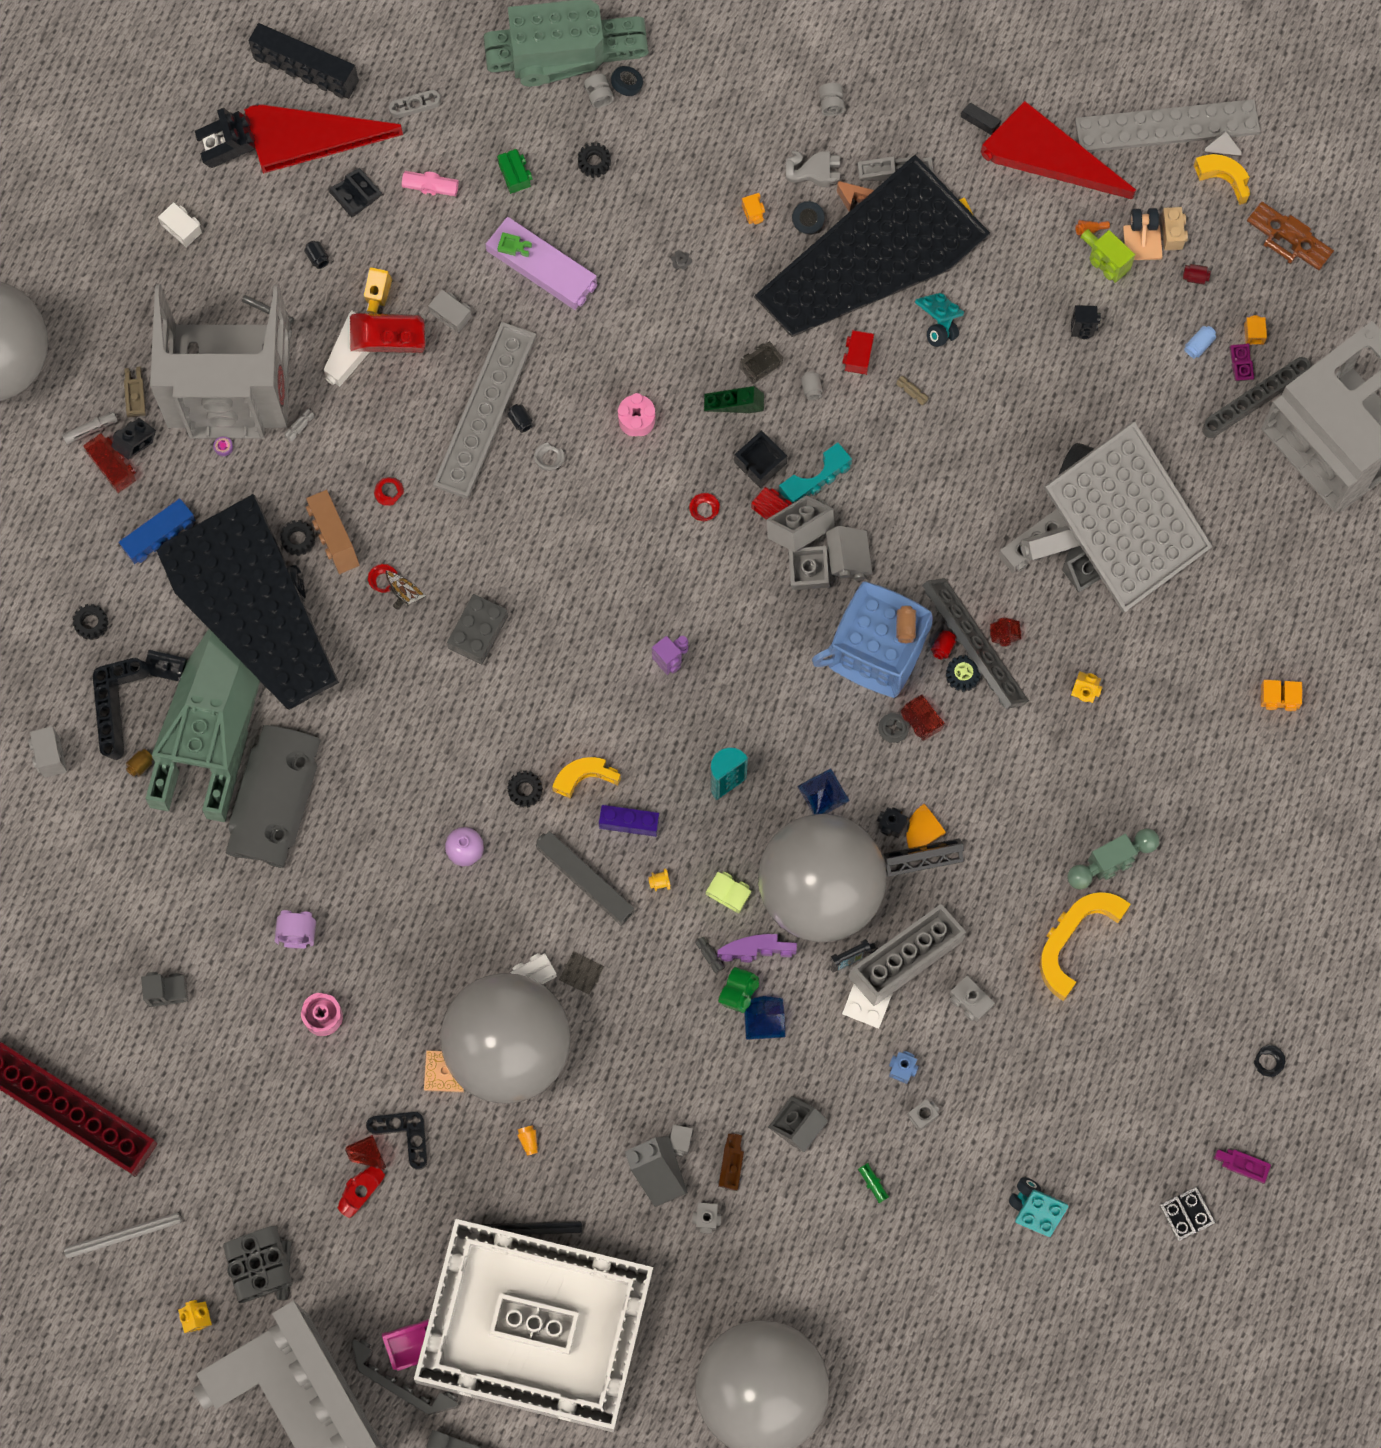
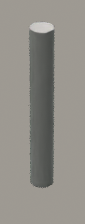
M246 295L243 296L242 302L270 314V306ZM288 316L290 324H292L294 318Z

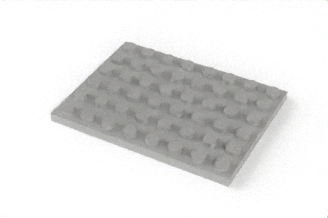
M1135 422L1129 423L1043 486L1122 612L1129 610L1212 548L1211 543Z

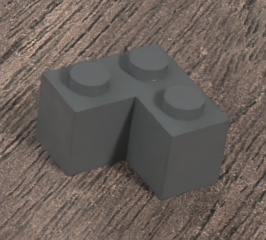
M150 972L146 976L141 977L143 1000L149 1007L189 1002L187 981L184 975L175 973L164 978L158 972Z

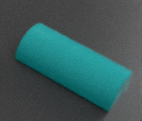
M724 748L718 751L711 761L710 789L715 800L720 799L747 779L748 757L737 748Z

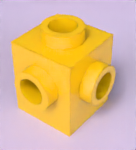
M1079 671L1071 696L1077 697L1084 702L1093 703L1095 696L1099 697L1103 687L1099 685L1101 678L1092 673Z
M197 1300L186 1302V1306L178 1310L184 1333L200 1331L212 1325L206 1301L198 1303Z

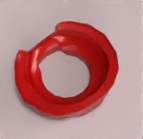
M394 477L381 479L377 482L374 490V496L378 503L387 506L394 505L404 493L402 483ZM384 484H394L398 491L397 495L393 498L385 496L382 493Z
M701 493L691 500L689 511L696 520L708 521L719 513L720 504L718 499L712 494ZM708 503L712 507L713 514L707 518L701 516L697 511L698 505Z
M388 564L376 565L368 573V583L371 588L378 592H389L394 589L392 584L390 583L386 589H380L377 587L376 579L380 574L388 575L387 571L398 575L397 571Z

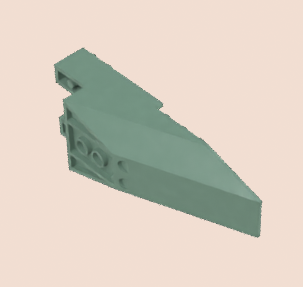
M208 629L185 665L153 750L152 757L155 765L146 801L150 808L169 812L179 775L176 763L209 768L212 774L202 810L206 819L226 822L260 681L210 629Z

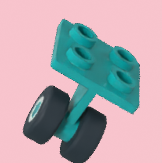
M942 293L915 300L919 307L937 320V324L931 325L927 330V339L932 346H942L947 342L948 338L953 341L959 336L958 327L952 320L953 318L963 316L964 311L957 304L952 303Z
M1023 1177L1017 1184V1188L1020 1191L1019 1194L1012 1193L1009 1199V1204L1014 1209L1020 1211L1015 1222L1047 1237H1051L1067 1211L1068 1204L1042 1193L1038 1183L1030 1178Z

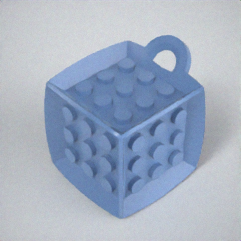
M864 581L850 601L837 628L832 644L828 649L812 658L813 665L815 667L829 666L836 673L860 686L896 698L907 682L932 626V613L927 608L897 592ZM902 606H911L912 609L916 610V638L912 643H900L896 638L897 610L901 609Z

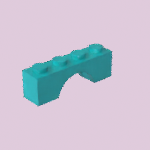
M837 442L823 453L824 468L817 476L806 479L792 475L779 485V492L785 500H789L792 504L806 495L810 496L812 494L814 496L821 491L823 485L826 483L829 485L834 482L835 476L840 473H846L851 468L852 458Z

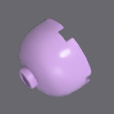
M460 827L448 835L445 850L448 858L454 864L462 867L471 866L482 857L484 844L480 834L474 829Z

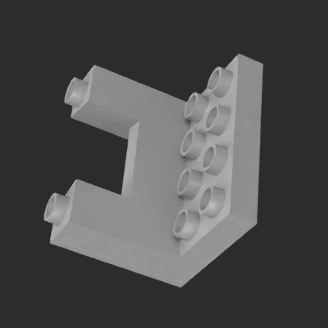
M295 1301L272 1313L277 1324L269 1328L267 1332L196 1374L201 1384L193 1388V1391L204 1410L213 1405L215 1409H218L259 1384L295 1448H384L310 1316Z

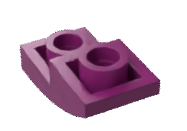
M1249 344L1230 345L1235 381L1254 380Z

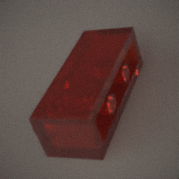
M100 433L84 444L83 447L112 487L119 493L136 481L134 477L136 472L130 464L126 465L123 462L125 460L124 456L111 447V439L109 437L105 438Z

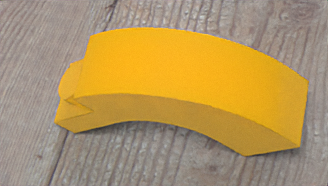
M1217 154L1204 155L1195 159L1193 166L1199 181L1214 177L1222 178L1232 186L1239 205L1247 202L1250 196V190L1247 186L1250 177L1237 161Z
M596 757L581 758L569 763L560 771L553 783L552 790L555 793L571 798L577 784L585 778L597 777L618 786L621 774L612 767L605 768L606 760Z

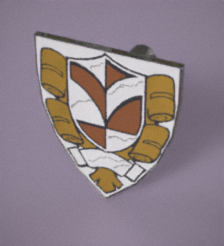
M386 570L387 580L390 584L388 589L398 597L393 604L395 609L399 610L404 602L409 606L426 597L413 583L396 573Z

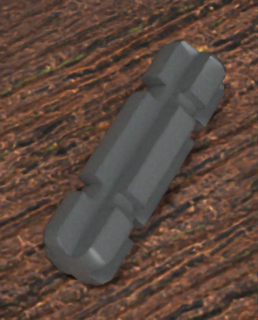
M701 937L696 941L697 947L701 949V953L709 965L711 964L712 970L715 973L723 969L722 963L718 961V957L711 946L707 945L708 942L705 937Z

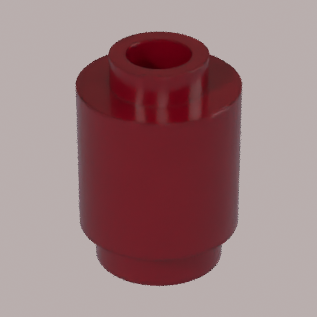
M1185 265L1183 280L1204 285L1205 281L1209 282L1211 271L1208 270L1207 266Z

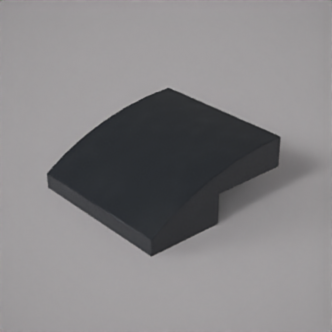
M360 168L345 175L343 181L330 187L329 193L351 218L382 195L381 191Z

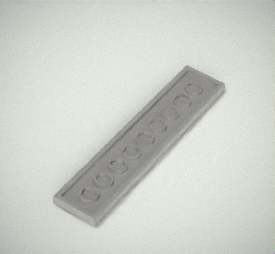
M1254 99L1075 118L1078 144L1088 152L1212 140L1224 130L1230 137L1260 134Z
M501 322L434 480L433 487L469 499L533 346L536 333Z

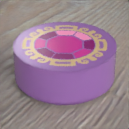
M219 437L214 442V450L220 456H227L232 452L233 444L229 438Z

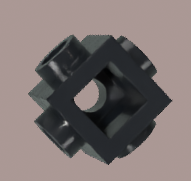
M887 807L886 811H881L877 818V822H879L878 829L886 836L890 837L892 835L899 839L908 817L903 815L902 811L892 807L891 809Z

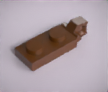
M728 1134L724 1147L718 1187L732 1191L738 1190L744 1151H741L742 1135Z

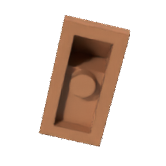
M838 181L837 193L849 212L853 200L860 203L874 191Z

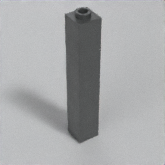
M550 831L546 835L543 833L537 839V850L620 926L635 912L634 907Z

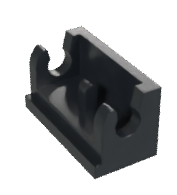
M148 650L145 662L151 667L149 675L179 682L187 660L183 657Z

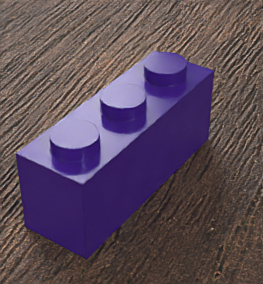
M607 805L601 806L599 829L657 837L659 813Z

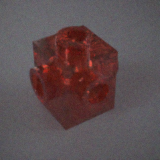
M999 618L997 622L990 624V636L993 643L1006 647L1010 646L1012 642L1021 640L1020 621L1010 618Z

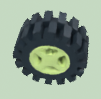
M959 655L957 659L954 657L949 662L946 670L947 683H950L951 688L954 687L956 691L962 690V692H965V690L970 691L973 687L975 688L981 674L975 662L969 659L968 655L964 657Z

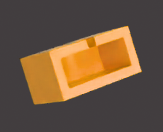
M1263 680L1261 684V707H1266L1267 710L1285 708L1286 711H1296L1302 705V682L1285 681L1284 685H1281V681Z

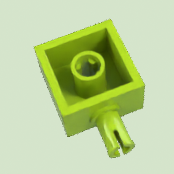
M1089 229L1081 235L1080 238L1092 248L1089 258L1091 264L1095 268L1099 267L1108 280H1113L1116 283L1131 270L1135 253L1110 230L1099 239Z

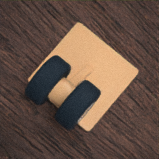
M1149 208L1147 214H1142L1141 209H1132L1130 215L1131 225L1123 227L1124 244L1135 253L1134 260L1162 259L1158 209Z

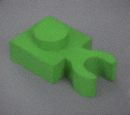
M502 232L497 251L516 256V252H520L522 256L529 257V251H525L524 248H532V243L529 241L520 242L519 236Z

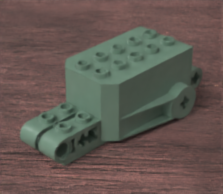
M571 0L508 7L510 29L490 31L483 36L487 70L490 72L514 70L515 78H520L521 84L528 87L540 86L545 83L595 71L603 62L640 59V57H644L649 53L644 18L638 16L601 20L599 5L592 0Z

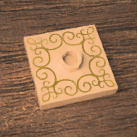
M426 1051L424 1091L464 1092V1088L457 1083L446 1067L442 1051Z

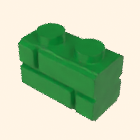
M518 149L497 156L498 165L510 194L531 187L530 180H533L529 169H525L526 161L524 155H520Z

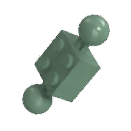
M1145 828L1136 834L1135 840L1132 843L1128 836L1124 834L1092 851L1088 859L1089 866L1075 865L1069 870L1067 875L1069 884L1073 888L1081 890L1091 884L1092 877L1097 875L1099 880L1103 878L1109 880L1116 875L1115 872L1118 870L1125 871L1133 866L1132 863L1135 862L1137 852L1151 853L1158 848L1160 842L1158 834L1152 829Z

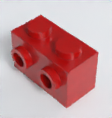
M852 330L851 336H847L846 347L849 349L848 353H844L842 364H846L845 371L867 375L874 334Z

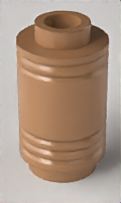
M902 606L901 609L897 610L896 638L900 643H912L916 638V610L912 609L911 606Z

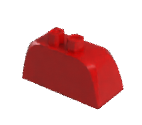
M356 313L350 316V351L423 353L425 350V320L421 315Z

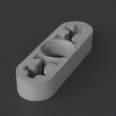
M429 90L394 100L389 105L390 114L394 118H401L436 108L441 102L440 95L435 90ZM431 96H433V98L435 99V102H431V100H430V97H431ZM418 101L420 105L417 108H412L410 103ZM396 106L400 108V112H396Z

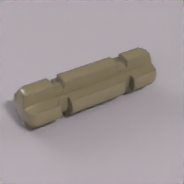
M901 376L897 380L896 384L900 388H904V391L912 398L917 399L918 403L924 405L928 401L929 397L925 393H921V390L912 382H908L906 377Z

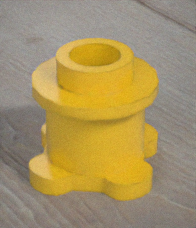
M666 868L663 869L664 872L651 873V877H648L650 889L654 888L657 891V889L667 887V890H670V881Z

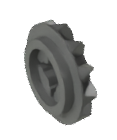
M887 714L879 722V734L883 740L889 743H899L905 740L909 733L908 721L900 714ZM894 722H896V728L899 729V731H895V733L891 735V729H889L888 727H892Z

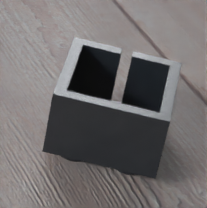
M761 430L734 454V463L745 474L749 472L748 477L761 488L787 464L788 456Z

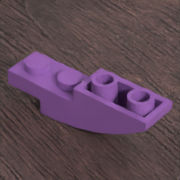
M778 934L754 935L718 949L717 957L727 962L733 961V959H741V962L751 963L752 960H756L757 952H761L762 956H772L773 953H779L781 957H792V954H796L797 943L777 942Z

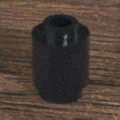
M310 241L306 244L304 252L312 265L317 269L327 266L329 256L319 241Z
M515 404L509 408L507 416L517 430L524 433L533 427L532 418L523 405Z

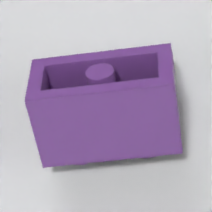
M665 636L652 647V659L667 675L670 672L675 673L680 669V664L682 663L681 654H685L688 651V639L685 636H680L672 642Z

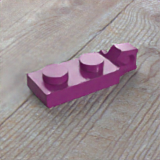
M1228 1149L1227 1153L1217 1150L1213 1158L1223 1162L1222 1167L1262 1184L1265 1183L1271 1164L1237 1150L1232 1151Z

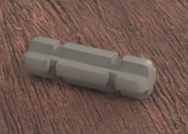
M306 409L302 413L303 416H300L292 424L291 429L285 432L284 435L288 440L293 441L297 437L296 434H299L307 426V422L314 418V413L309 409Z

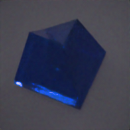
M831 768L797 786L813 814H827L850 801Z
M760 996L751 999L750 1006L744 1012L746 1040L785 1038L783 998Z

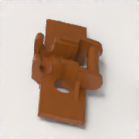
M1261 202L1247 219V222L1269 236L1263 246L1269 247L1288 260L1289 264L1298 256L1317 270H1320L1334 252L1333 249L1312 236V229L1292 215L1289 217L1281 215L1264 202ZM1276 221L1280 224V228L1274 229L1270 223ZM1274 238L1277 240L1284 238L1293 245L1291 249L1294 253L1291 254L1272 240ZM1303 242H1307L1311 248L1305 250L1301 245Z

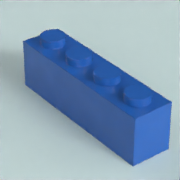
M179 498L120 540L119 544L134 565L137 562L142 563L151 552H157L156 550L163 545L162 543L177 536L182 530L190 529L196 520L188 507Z

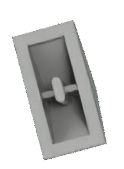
M1225 130L1203 147L1205 152L1231 155L1242 154Z

